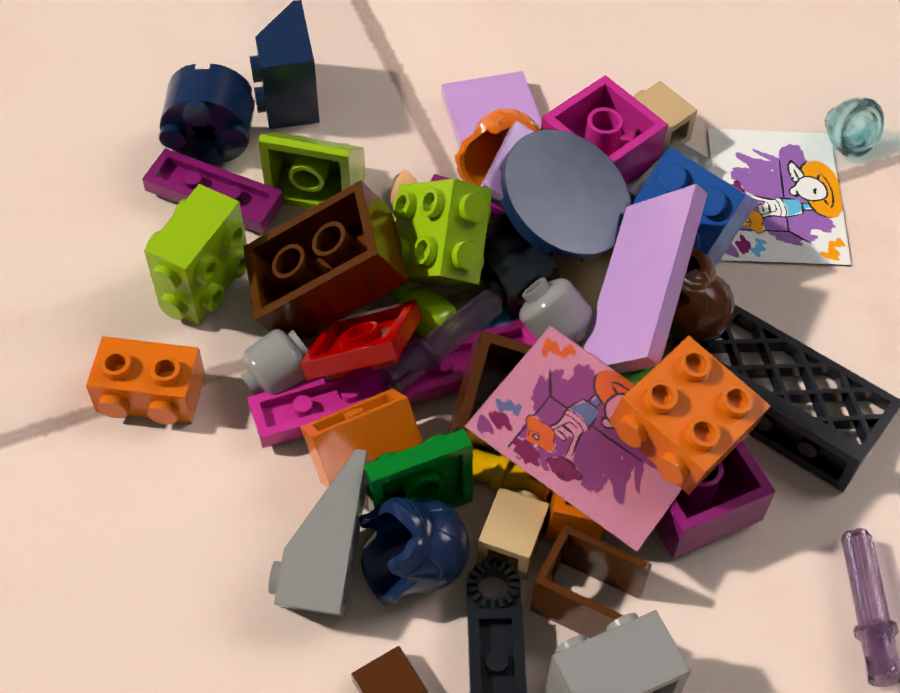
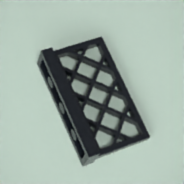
M737 305L734 306L732 319L726 330L716 338L700 343L710 354L727 353L732 366L721 363L771 405L749 435L842 492L846 490L859 467L900 408L899 398ZM734 323L752 333L753 339L734 340L730 327ZM771 351H783L792 356L795 363L776 364ZM759 352L764 365H744L740 353ZM824 375L835 381L837 389H819L814 376ZM801 376L806 390L787 391L782 377ZM750 378H769L774 391L766 389ZM867 400L885 411L883 414L863 415L857 401ZM843 401L849 416H830L825 402ZM812 403L817 417L810 415L793 404ZM836 429H855L861 444Z

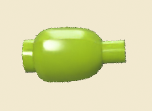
M404 284L388 293L399 304L417 300L423 317L414 332L425 341L436 344L462 336L465 326L459 321L458 311L448 300L434 290L424 286L411 289L407 284Z

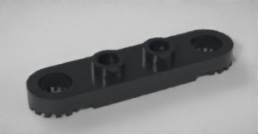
M496 558L482 560L481 563L475 564L474 568L468 573L466 605L469 693H527L521 582L519 574L516 573L512 565H508L504 560L502 562L498 561ZM487 577H498L507 584L508 591L502 598L497 597V600H494L491 597V599H488V596L485 595L484 597L482 596L483 593L479 592L478 584Z

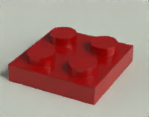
M417 300L342 317L327 325L300 362L306 379L311 380L326 376L328 380H336L347 376L355 369L371 366L373 370H380L395 364L423 317Z

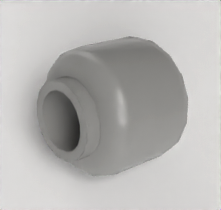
M543 277L531 284L522 294L525 303L521 307L519 319L537 341L549 326L575 344H578L588 334L590 328L588 322L591 319L592 309L569 280L559 278L548 282Z
M274 329L245 350L243 362L248 370L243 372L241 377L255 395L264 392L278 394L307 380L300 362L309 350L294 330L286 334L283 330Z

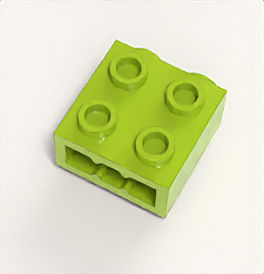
M455 178L399 185L398 194L393 203V214L410 283L423 286L479 285L480 274L484 266L483 253L487 226L491 218L490 205L493 189Z
M198 184L187 199L184 198L178 203L173 216L160 231L155 232L148 240L144 253L158 305L169 317L176 320L183 318L199 326L209 312H214L218 309L223 301L225 291L235 278H241L246 272L243 246L247 245L240 201Z

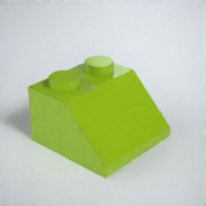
M280 132L260 134L258 139L264 184L283 191V204L311 209L360 180L364 182L365 180L364 147Z

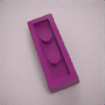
M166 148L142 178L145 191L178 203L184 198L187 199L198 184L240 201L245 228L261 234L265 232L284 203L282 190Z

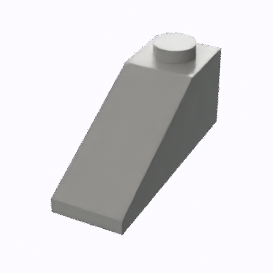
M355 449L284 548L282 561H274L268 587L270 594H276L274 605L346 617L361 526L358 518L363 514L366 495L364 464L371 462V457L366 450Z

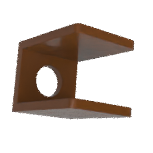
M564 524L534 582L530 611L580 635H586L590 639L606 632L607 626L623 615L554 583L553 581L561 565L565 564L635 598L641 597L652 565L643 559Z

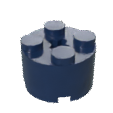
M196 64L184 66L177 70L169 81L160 120L159 141L163 146L177 153L221 168L224 162L239 157L248 146L255 100H253L251 95L252 88L241 74L223 65L210 64L209 69H195Z

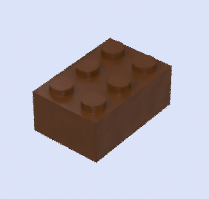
M362 180L243 246L254 320L269 332L274 329H280L288 334L294 330L300 339L409 282L392 210Z

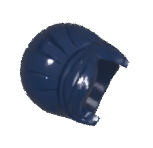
M392 497L369 513L358 518L362 528L374 529L376 531L362 548L361 566L366 582L383 605L390 603L397 605L402 596L415 593H432L447 587L460 576L468 562L470 540L465 524L459 514L445 502L430 498L411 500Z

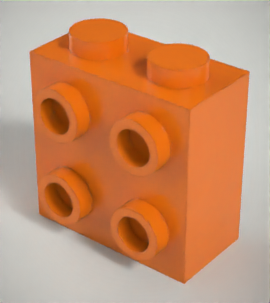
M688 335L621 398L608 423L616 429L618 436L630 447L637 448L652 461L664 479L674 485H678L689 495L754 429L771 405Z

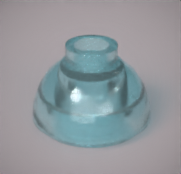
M856 97L847 99L832 108L825 117V126L830 143L839 153L850 158L861 157L870 152L880 140L884 130L885 119L883 110L875 100L870 98Z

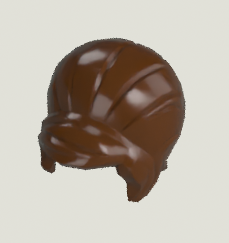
M693 247L668 335L677 341H683L689 335L697 343H701L721 335L732 319L735 306L734 295L730 286L716 275V269L711 259L697 247Z

